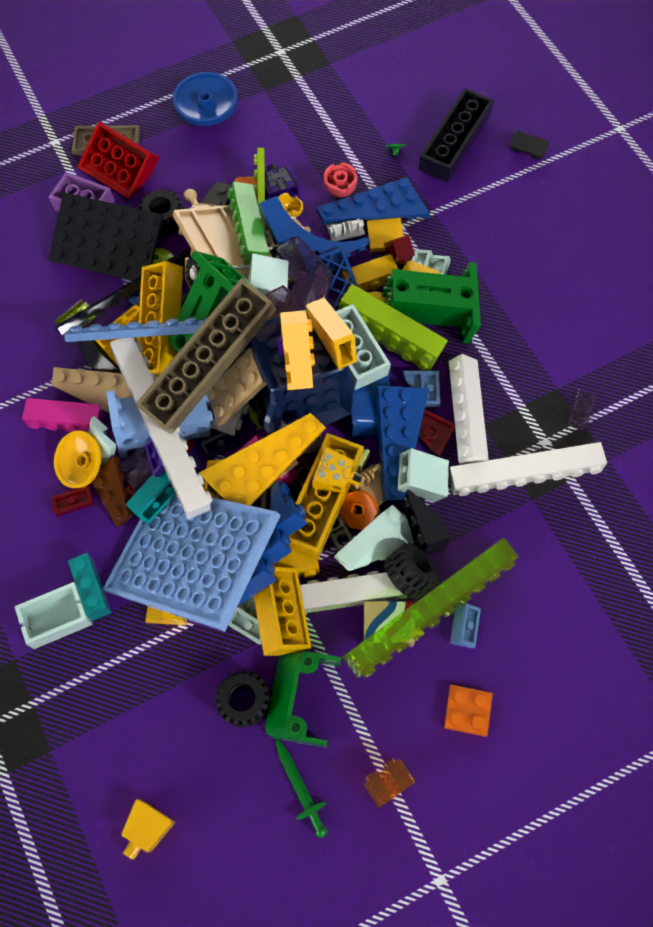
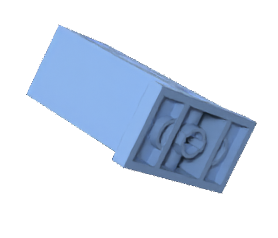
M115 390L108 391L107 399L112 430L120 457L127 458L128 450L144 447L151 437L133 397L120 399V397L116 398ZM207 393L180 424V439L190 440L210 436V429H213V416L209 408L210 402Z

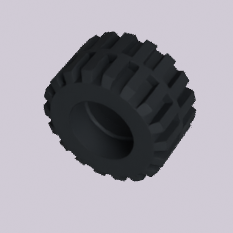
M161 189L157 190V192L152 191L149 195L146 194L144 196L145 199L140 201V210L158 214L167 212L162 214L163 220L159 237L164 235L168 237L172 233H177L176 230H179V226L173 217L174 210L183 209L179 197L172 191L169 193L168 190L161 191Z
M412 543L402 544L384 562L390 581L402 594L407 595L409 598H420L438 583L439 576L434 563L422 549Z
M238 670L235 674H228L229 677L227 679L223 678L221 680V686L218 685L216 689L218 693L215 694L216 708L222 718L232 726H239L240 728H245V726L252 727L256 722H261L263 716H266L270 705V693L263 679L256 673L252 674L247 670L245 672ZM242 687L251 688L256 697L253 706L246 711L235 710L231 705L233 693Z

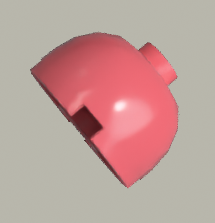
M340 163V165L336 166L334 164L330 165L324 173V185L327 192L337 198H344L352 194L357 186L355 168L346 163Z

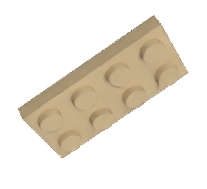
M249 348L207 392L217 425H224L267 384L252 348Z

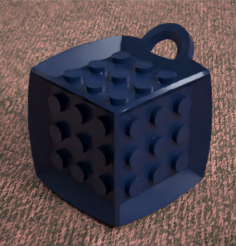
M281 321L262 327L248 343L249 348L253 350L258 366L267 383L260 390L267 411L264 421V429L267 433L272 434L310 413L324 426L351 414L353 386L349 366L338 370L315 329L312 334L314 349H310V353H314L315 366H311L313 388L288 390L285 357L278 354L277 340L282 333Z

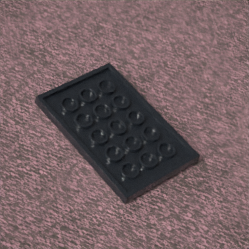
M63 192L48 261L132 281L141 276L142 267L153 264L163 215Z

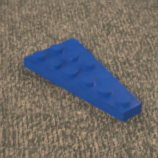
M407 177L316 207V212L323 224L342 223L358 218L359 220L407 218L411 220L414 217L429 219L430 213Z
M375 387L383 501H403L405 497V492L398 491L399 457L401 453L410 448L416 449L429 388Z

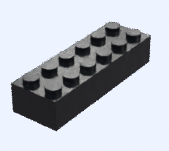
M464 88L421 153L418 170L448 182L489 119L494 100Z

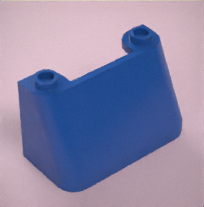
M390 369L388 376L357 390L353 389V406L350 414L352 440L378 436L375 387L390 386Z

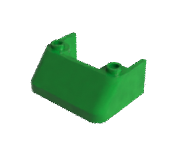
M295 652L280 656L265 725L266 732L271 738L327 748V740L306 737V722L300 717L292 716L299 673L311 674L317 670L319 664L341 667V657L314 652Z

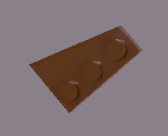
M112 457L91 483L116 527H122L133 516V512L125 505L130 499L128 492L124 490L122 481L125 479L123 473H120L119 457Z

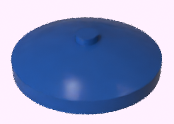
M199 72L186 77L177 85L173 93V103L177 114L184 121L197 126H211L225 121L234 113L238 104V96L235 85L226 76L215 72Z

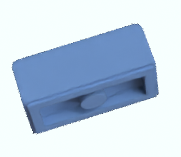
M467 603L456 604L451 644L473 649L476 647L481 608Z

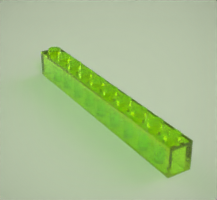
M505 538L501 539L344 655L343 659L357 678L362 675L367 678L376 671L375 665L379 662L382 665L393 658L390 655L395 650L400 653L409 646L407 641L411 638L417 640L425 634L424 628L427 626L430 629L441 622L439 620L440 616L444 614L447 617L456 610L454 606L457 603H460L462 606L471 599L469 594L473 591L476 594L486 588L485 582L489 580L492 583L501 576L499 572L502 569L508 571L515 566L513 561L519 556Z

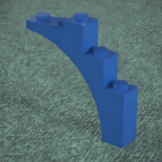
M278 196L267 199L258 205L274 245H286L290 243L291 239L298 258L308 256L311 258L315 256L313 252L318 256L342 247L346 256L349 257L351 256L350 252L354 250L357 253L367 249L366 245L370 244L368 237L356 241L340 242L323 239L311 234L289 216ZM341 254L333 256L331 261L341 264V259L343 258ZM322 260L318 261L321 269L324 270L327 263ZM329 264L327 270L330 273L338 268Z
M277 479L270 486V510L277 511L281 516L238 606L276 581L273 564L292 552L289 536L307 524L305 509L301 504L297 505L289 496L288 492H290V489L284 481L281 483Z

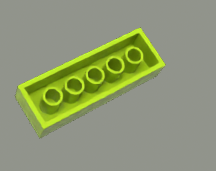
M351 284L342 297L338 310L353 304L377 343L385 346L387 350L397 353L404 360L414 363L419 369L430 371L448 340Z

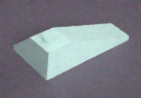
M390 506L334 557L348 571L367 566L369 563L377 560H386L402 544H414L407 518L396 507Z

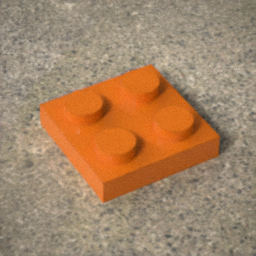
M450 685L444 729L487 737L493 693Z

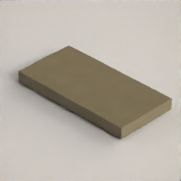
M139 125L110 126L139 144ZM75 126L72 145L73 155H83L96 126Z

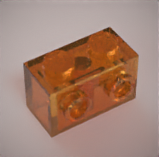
M394 758L383 765L385 770L377 774L374 771L365 778L367 782L363 786L377 808H380L415 783L414 778L401 759L395 761Z

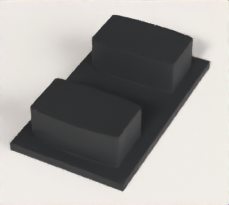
M516 130L509 143V147H512L511 150L518 153L523 151L532 154V158L539 160L543 158L550 142Z

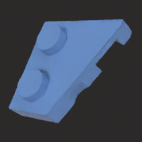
M403 371V377L409 387L429 388L425 407H440L439 371Z

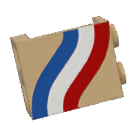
M364 601V646L372 647L373 643L409 644V647H413L415 641H418V628H414V620H418V609L414 608V602Z

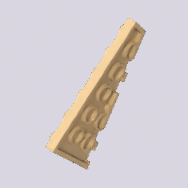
M56 367L53 369L52 386L89 404L101 405L102 409L110 413L107 399L108 391L115 390L116 398L132 397L121 373Z

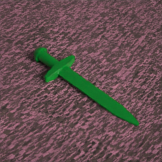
M277 739L275 743L279 758L305 810L296 819L301 820L309 816L317 832L315 835L323 838L327 834V827L324 828L317 811L323 808L326 802L314 805L289 752Z

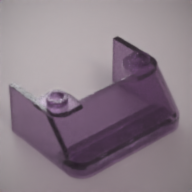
M298 236L277 247L278 253L288 261V277L294 281L291 292L282 285L264 294L265 297L273 302L276 308L274 313L280 316V313L293 312L305 308L307 304L322 298L326 299L332 274L330 269Z

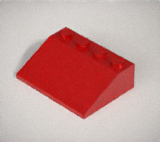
M98 121L77 167L131 200L153 173L160 157L110 126Z

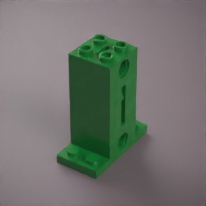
M194 250L191 258L197 262L200 270L177 320L178 322L185 321L188 318L205 320L241 278L256 290L258 289L224 258ZM195 333L169 335L167 340L173 345V349L179 352Z
M469 262L466 269L463 270L462 276L392 269L390 276H387L386 286L382 287L384 303L420 324L460 327L459 335L462 336V343H470L481 326L476 263Z

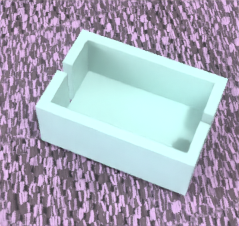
M75 582L14 606L19 623L23 625L21 629L26 645L33 649L93 625L91 619L86 616Z

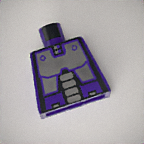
M275 163L270 164L267 168L268 171L265 172V186L268 199L275 196L279 197L284 193H289L290 197L300 196L299 184L286 166L278 168Z

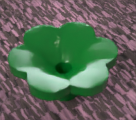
M406 144L385 145V147L391 148L393 150L392 155L396 156L399 155V149L406 147Z

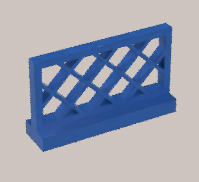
M343 247L310 258V256L303 258V266L316 301L325 298L330 305H334L333 309L335 310L336 307L339 308L340 304L338 303L341 297L345 295L346 286L354 284L358 287ZM341 254L343 258L341 264L331 261L333 256ZM320 260L326 262L325 269L317 268L315 262ZM329 264L338 268L335 275L326 272ZM341 269L348 272L347 281L337 277ZM324 275L333 278L330 286L323 284L322 279ZM335 280L345 284L342 291L332 288ZM330 291L339 294L336 302L329 300L328 295Z

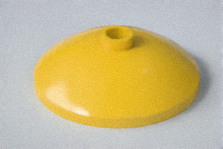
M84 431L70 432L62 438L55 451L54 468L58 479L62 484L70 488L85 487L95 479L101 465V450L97 440L90 433Z

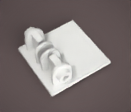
M359 218L342 223L326 224L331 241H342L365 235L363 220H359Z

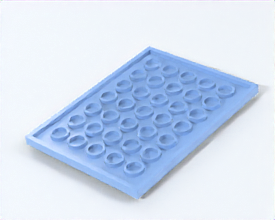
M175 495L149 525L142 519L139 520L102 590L225 632L281 515L277 511L212 498L213 502L210 503L211 510L187 519L177 495Z

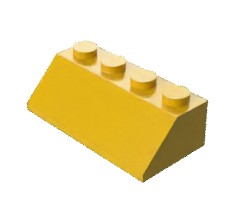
M275 567L274 575L276 581L254 595L264 656H280L310 650L312 648L297 568Z

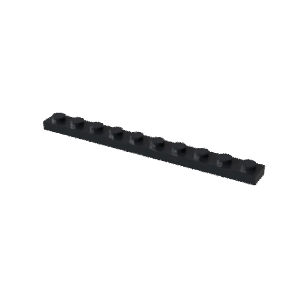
M191 247L168 259L167 262L176 265L183 263L185 265V258L191 257ZM141 276L55 325V331L61 335L65 334L70 330V327L83 326L89 322V318L102 315L105 312L104 309L108 307L113 308L120 304L119 301L121 299H128L134 296L135 291L141 290Z

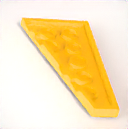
M310 413L199 473L224 500L252 506L326 427Z

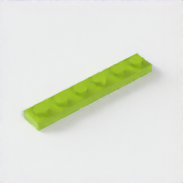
M257 148V154H254V165H257V170H254V180H257V185H254V191L257 196L258 205L265 201L264 148ZM259 209L260 216H261V221H262V225H263V229H264V233H265V221H264V218H263V216H262V214H261V211H260V209Z

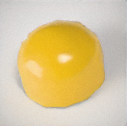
M284 193L278 197L289 216L296 218L301 215L303 202L297 196L290 197L289 193Z

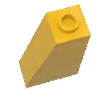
M322 298L307 304V316L311 319L313 328L338 370L356 363L355 336L327 300Z

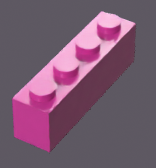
M27 398L22 419L28 427L33 429L42 427L53 431L63 429L68 432L84 431L88 433L91 418L94 416L103 423L105 412L101 405Z

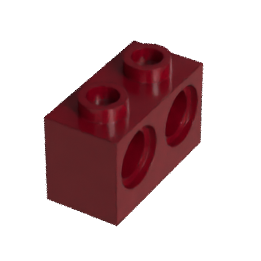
M409 235L383 243L386 254H391L396 265L411 261L410 257L415 256Z

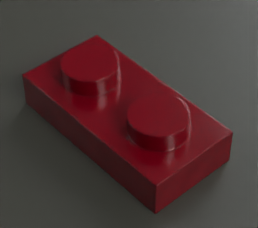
M89 485L51 497L54 514L57 517L95 505Z

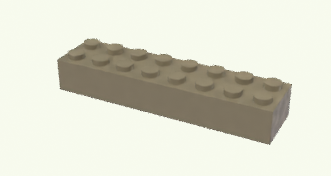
M241 278L135 405L164 430L173 434L274 314L276 308L273 302Z

